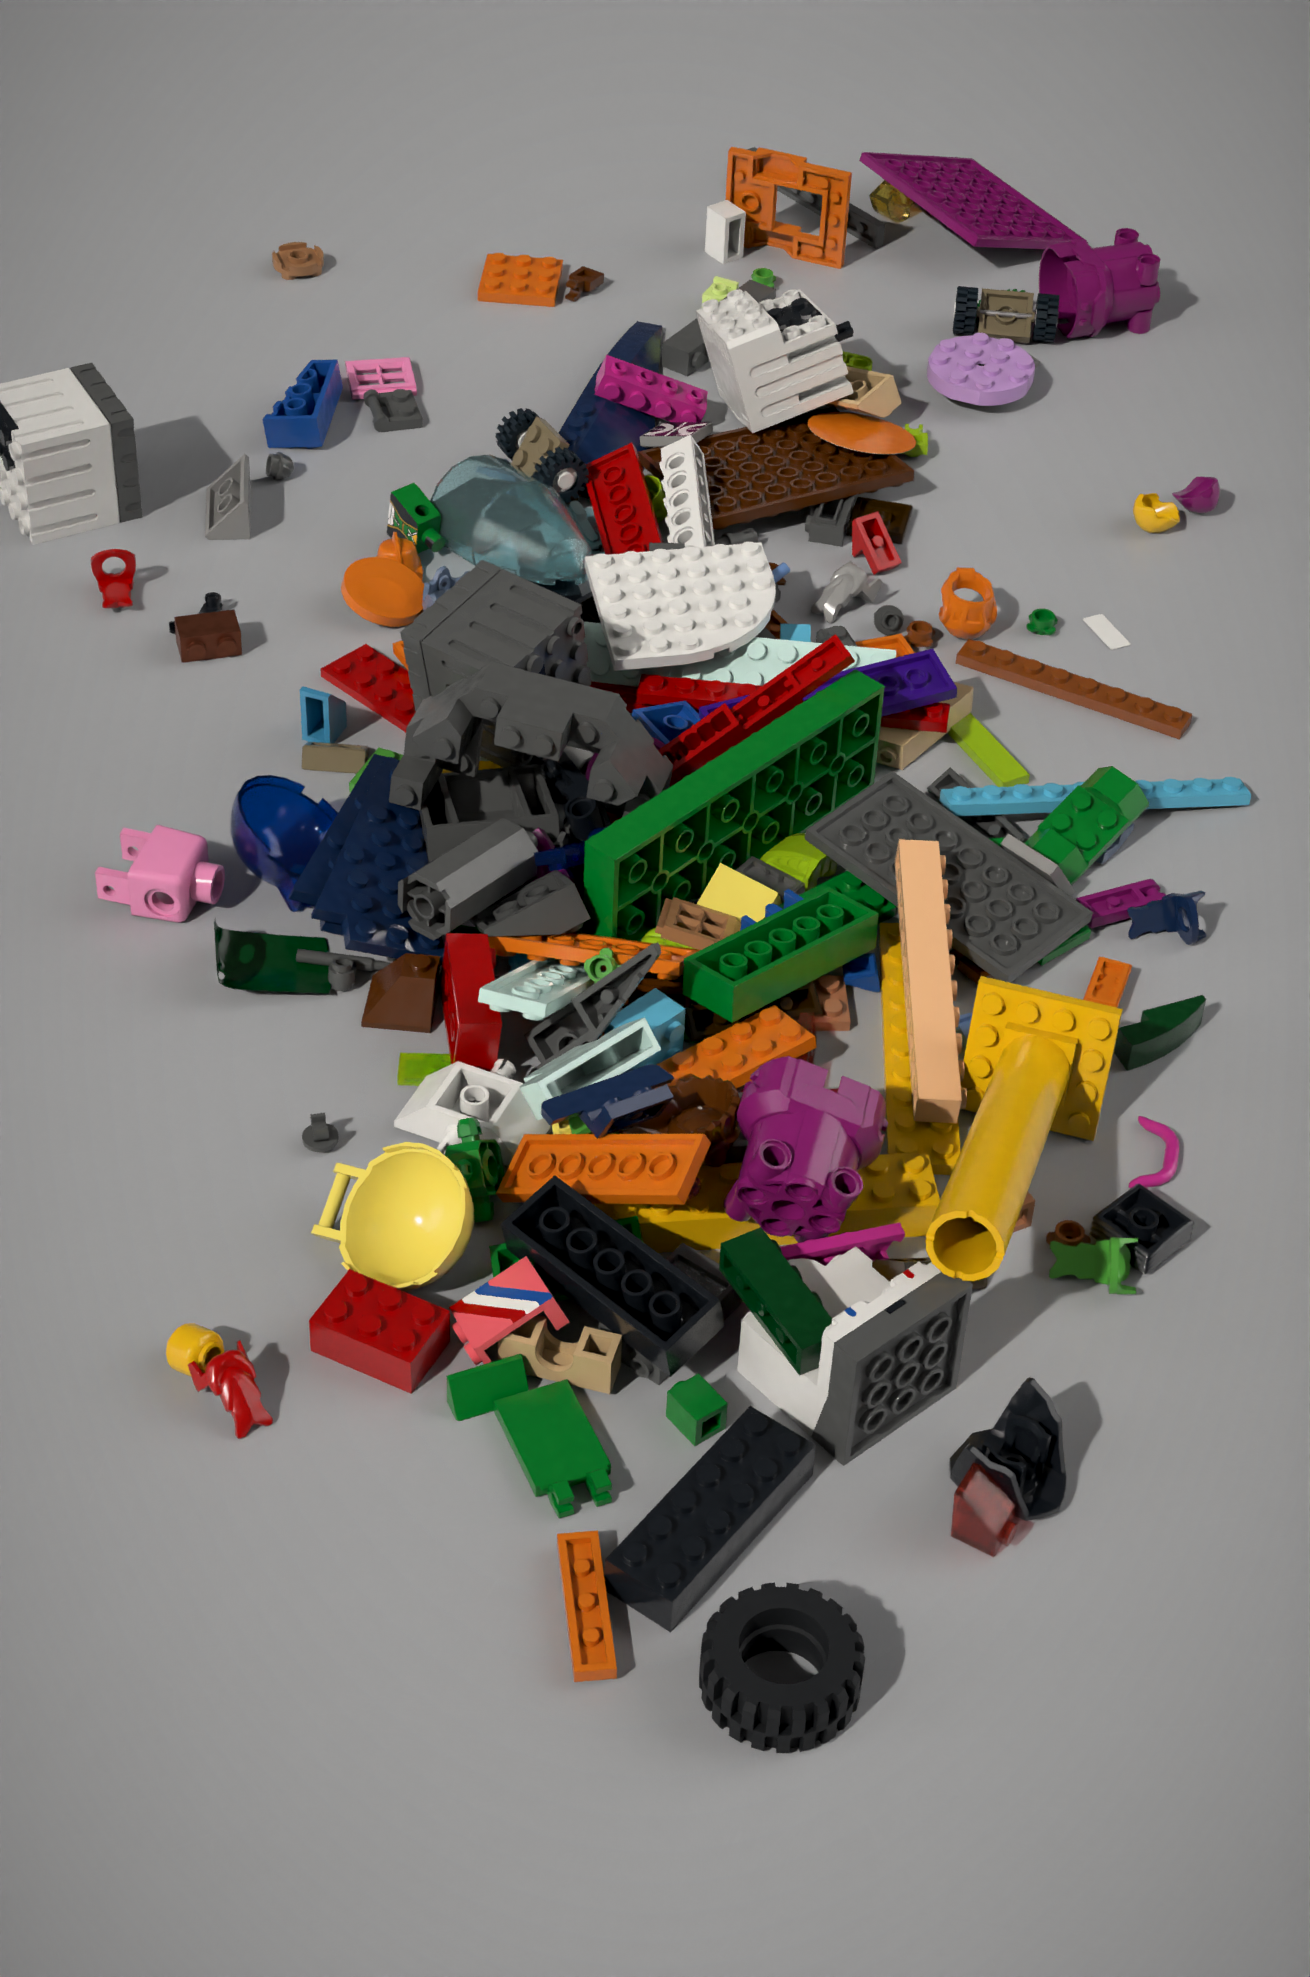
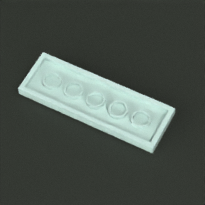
M548 958L546 961L532 960L482 986L479 990L478 1002L489 1004V1008L493 1011L510 1012L513 1010L522 1012V1016L526 1019L539 1021L571 1003L574 997L592 986L594 981L585 972L584 963L582 962L577 966H567L560 964V959Z

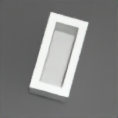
M728 200L707 206L705 252L722 264L743 258L746 217L744 210Z

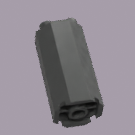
M500 818L399 881L398 906L402 913L408 911L412 917L408 921L411 928L435 940L457 928L535 877L538 872L539 854L536 849L538 846L537 838L533 833L525 831L523 827L505 818Z

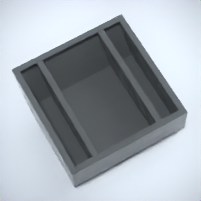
M539 764L478 770L475 777L456 772L441 773L424 805L419 810L428 863L500 818H505L531 833L539 827L545 830L553 843L556 842L559 836V815Z

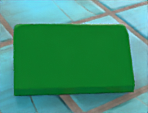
M521 1354L446 1376L447 1403L457 1421L494 1411V1400L529 1390Z

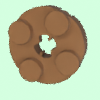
M305 242L286 243L279 246L277 253L273 251V267L277 272L281 273L282 278L285 280H293L296 277L308 275L316 277L322 273L324 254L318 246L314 245V249L307 248V243Z

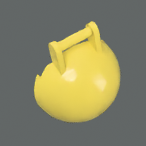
M403 1142L383 1147L382 1149L385 1153L370 1161L366 1170L336 1163L333 1170L336 1173V1177L319 1224L313 1225L311 1234L340 1243L339 1249L345 1261L341 1264L347 1270L351 1269L401 1291H408L424 1287L439 1280L456 1265L463 1256L471 1239L474 1225V1206L467 1181L459 1168L444 1154L423 1143ZM350 1179L357 1180L345 1202L340 1231L335 1230L333 1227Z

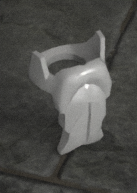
M849 561L833 573L830 578L831 582L823 590L821 598L811 607V612L814 614L824 613L826 621L833 624L841 607H845L852 596H859L865 601L872 603L883 582L877 577L868 584L867 575L864 570L857 567L852 561Z

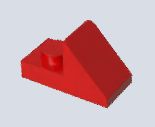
M878 511L852 521V555L856 557L864 554L873 575L896 568L902 563Z

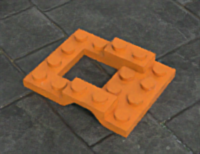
M731 147L728 151L725 200L730 201L746 212L744 248L768 245L784 249L793 259L838 269L843 267L852 172L807 163L806 157L759 147L755 152ZM778 185L823 195L819 236L801 232L802 227L775 221Z

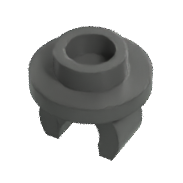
M884 605L874 613V625L879 632L885 635H892L901 629L904 618L899 608L893 605Z
M325 1113L310 1114L311 1125L305 1128L302 1133L303 1145L313 1152H326L333 1149L339 1140L337 1129L326 1123Z

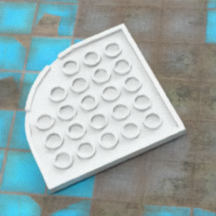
M744 542L733 545L716 544L709 547L688 546L683 549H656L647 552L628 551L622 554L585 556V570L614 671L691 664L713 659L714 653L724 649L732 652L751 641L764 629L770 620L771 611L775 606V581L761 542Z

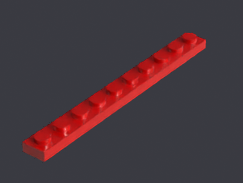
M642 674L637 690V703L662 705L686 700L693 709H699L702 706L750 695L761 686L749 683L739 684L717 680L708 681L686 677L677 678ZM937 702L882 716L880 727L947 733L950 704Z

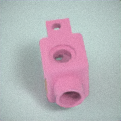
M156 825L152 833L123 828L120 832L122 859L134 861L129 871L123 872L98 867L95 872L99 899L130 905L131 915L177 923L183 922L188 918L197 901L216 904L222 894L225 881L224 867L209 863L208 846L204 837L162 825Z

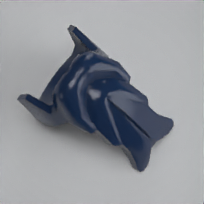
M1201 890L1188 894L1171 893L1163 896L1162 900L1150 901L1145 906L1128 908L1127 914L1132 919L1128 937L1135 939L1148 931L1156 933L1165 930L1166 932H1178L1181 939L1187 945L1194 944L1205 938L1206 933L1203 930H1199L1197 903L1205 896V892Z

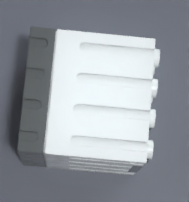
M92 362L70 367V369L65 368L0 383V500L3 506H8L12 520H18L22 535H28L31 543L35 545L143 517L134 419L116 397L111 387L107 385L105 379L96 370Z

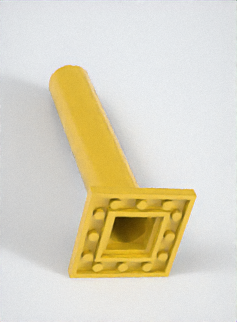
M984 976L980 977L963 1060L965 1067L964 1079L960 1081L961 1087L967 1089V1104L963 1110L976 1112V1116L929 1226L925 1240L926 1252L932 1264L943 1274L952 1278H960L962 1281L974 1282L989 1277L999 1268L1049 1131L1094 1141L1123 1009Z

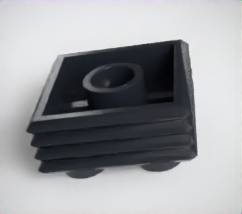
M1136 1184L1093 1216L1094 1221L1091 1223L1093 1226L1090 1228L1092 1231L1089 1234L1096 1240L1110 1239V1237L1138 1238V1242L1124 1245L1129 1248L1131 1266L1147 1274L1191 1240L1190 1236L1192 1235L1191 1231L1193 1230L1194 1221L1143 1185Z

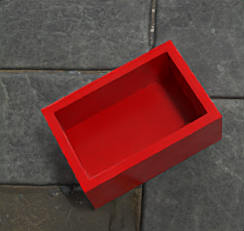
M349 1269L309 1319L311 1351L412 1394L450 1343V1311Z

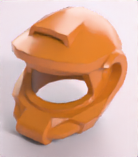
M957 567L956 571L950 573L942 585L943 606L939 610V619L948 632L956 638L966 640L978 638L990 629L997 617V605L992 584L987 578L976 572L974 568ZM961 588L972 589L981 594L983 601L972 602L961 599L955 595L954 591Z

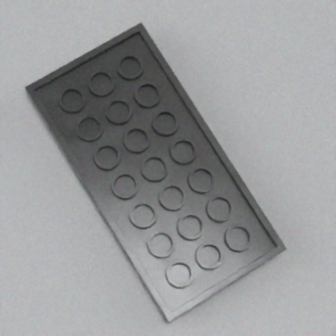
M893 771L806 830V841L897 907L895 857L899 839L939 841L940 855H945L946 857L945 874L942 875V879L948 880L947 899L944 900V904H950L949 924H946L947 929H952V947L997 980L1011 983L1087 925L1092 918L1093 912Z

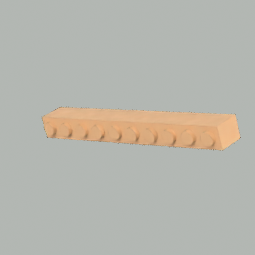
M899 839L895 857V876L914 1122L957 1123L960 1109L966 1108L967 1089L961 1087L960 1081L964 1079L965 1067L964 1061L958 1060V1054H961L962 1034L956 1033V1028L959 1026L960 1011L959 1007L953 1005V1001H956L957 981L951 980V975L954 974L955 956L949 954V950L952 948L953 934L952 929H947L946 924H949L950 904H944V900L947 899L948 880L942 879V875L945 874L946 857L945 855H940L939 841Z

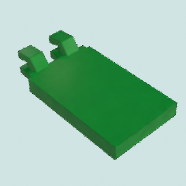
M567 1379L493 1401L494 1413L535 1497L547 1494L559 1519L574 1514V1508L570 1503L574 1501V1494L570 1488L574 1485L585 1482L586 1488L596 1507L612 1503V1497L608 1492L612 1490V1483L608 1477L611 1474V1463Z

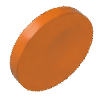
M368 557L353 562L345 571L341 583L342 596L347 605L362 618L382 626L400 627L413 623L414 619L423 612L424 583L415 572L405 565L386 558Z

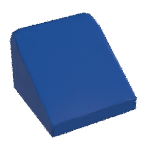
M875 953L863 954L842 965L846 985L872 992H881Z

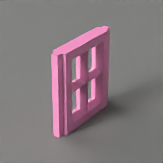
M410 357L345 361L352 400L364 399V393L371 389L376 390L378 393L404 389L411 390L413 396L417 395ZM391 371H402V372H396V373H382V372H391ZM376 372H377V374L357 375V374H360V373H376ZM402 381H405V383L385 384L386 382H402ZM379 383V384H377V385H361V386H359V384Z

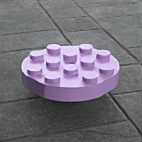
M975 333L973 336H961L940 341L929 356L927 366L928 381L936 391L950 399L980 406L1003 405L1023 398L1033 383L1035 373L1034 360L1024 349L1015 345L1013 340L1008 338L995 339L985 333Z

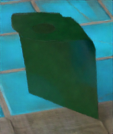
M215 918L216 966L220 984L239 990L329 994L331 984L328 981L329 966L296 962L298 949L329 952L325 938L228 930L218 927ZM219 971L225 975L222 980L219 978Z

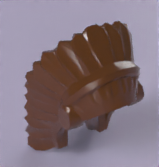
M692 1075L687 1081L679 1079L675 1086H668L674 1097L659 1117L619 1131V1134H705L711 1144L701 1166L720 1167L725 1163L727 1154L741 1131L737 1121V1111L740 1104L739 1094L731 1081H723L721 1078L715 1080L711 1075L703 1079Z

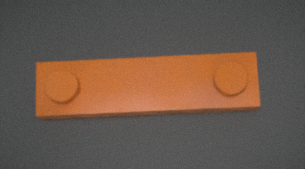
M598 1530L557 1534V1550L574 1682L617 1679V1665Z

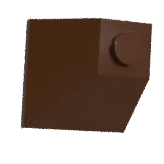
M405 953L372 976L361 1027L431 1033L440 991V956Z

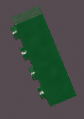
M761 1227L721 1243L719 1270L799 1376L819 1368L822 1335L825 1328L832 1324V1317L823 1307L819 1295L815 1291L811 1292L803 1282L798 1268L789 1264L782 1255L779 1244L774 1239L771 1240Z

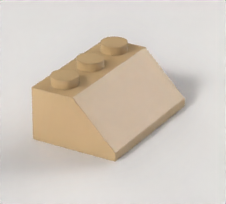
M847 366L848 374L845 377L852 385L853 394L825 404V406L885 418L902 402L893 375Z

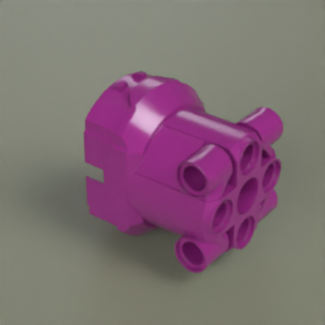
M1130 228L1118 229L1115 234L1114 245L1092 248L1085 240L1071 239L1069 242L1048 245L1044 250L1039 267V293L1059 295L1058 320L1066 319L1068 323L1057 324V328L1067 339L1082 336L1095 337L1106 323L1128 320L1127 329L1130 332L1144 334L1150 330L1152 311L1155 304L1160 300V287L1157 279L1161 259L1153 254L1148 244L1144 245L1138 242L1139 233L1136 230Z
M790 1056L776 1058L761 1065L751 1074V1081L745 1083L737 1111V1121L741 1132L748 1141L738 1180H736L723 1202L727 1215L740 1222L753 1218L766 1233L778 1237L794 1235L798 1243L810 1239L825 1238L830 1233L837 1232L844 1221L847 1209H849L863 1189V1181L857 1171L874 1162L882 1149L885 1134L881 1133V1130L886 1132L888 1125L885 1118L886 1105L882 1094L868 1085L845 1076L841 1077L837 1093L824 1088L828 1073L827 1069Z

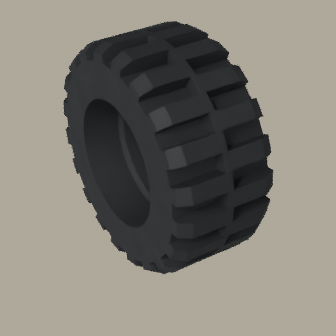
M775 1582L765 1583L761 1585L759 1590L754 1591L753 1587L738 1592L737 1600L733 1596L728 1598L720 1605L719 1612L713 1613L707 1622V1629L703 1633L699 1668V1688L702 1690L701 1699L705 1708L710 1712L712 1711L713 1721L721 1729L728 1727L729 1736L740 1743L745 1739L752 1742V1748L764 1751L765 1747L776 1748V1753H789L790 1748L799 1747L800 1752L813 1749L815 1742L818 1740L821 1744L827 1743L836 1736V1729L838 1731L845 1729L851 1721L852 1713L857 1710L860 1700L865 1656L863 1655L865 1646L862 1635L856 1632L857 1624L848 1613L842 1615L843 1607L831 1598L828 1601L823 1599V1593L812 1588L809 1591L799 1589V1584L786 1583V1587H776ZM786 1651L797 1654L809 1661L818 1673L808 1680L799 1683L780 1684L759 1677L747 1667L745 1662L763 1652Z

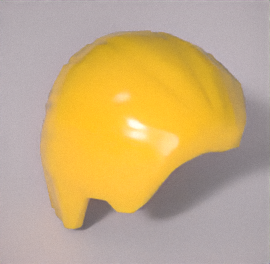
M1157 493L1139 494L1133 506V514L1136 523L1142 530L1148 533H1160L1180 522L1178 508L1173 502H1161Z

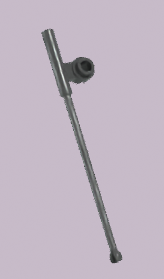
M298 949L296 954V962L329 966L328 981L331 987L337 991H347L352 988V984L355 983L356 970H381L390 964V962L375 961L374 958L306 949Z

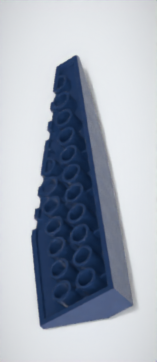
M637 321L619 339L607 355L659 373L662 326ZM602 363L591 377L559 431V434L570 444L568 449L572 450L585 464L629 443H633L637 453L653 448L640 446V436L655 427V416L595 395L596 376ZM583 483L582 485L585 487V490L580 497L590 498L586 483Z

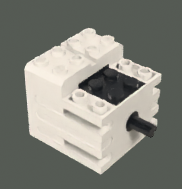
M737 289L730 291L727 294V298L719 302L716 299L705 301L702 303V308L696 310V316L719 395L742 424H745L752 433L853 394L852 385L845 377L848 374L846 363L843 361V351L839 343L853 336L854 331L850 322L846 321L836 325L800 289L788 290L781 297L773 300H763L759 303L747 291L743 292Z

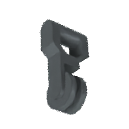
M572 501L569 507L567 527L572 535L577 534L580 537V550L586 554L595 555L602 548L600 534L591 526L581 503Z

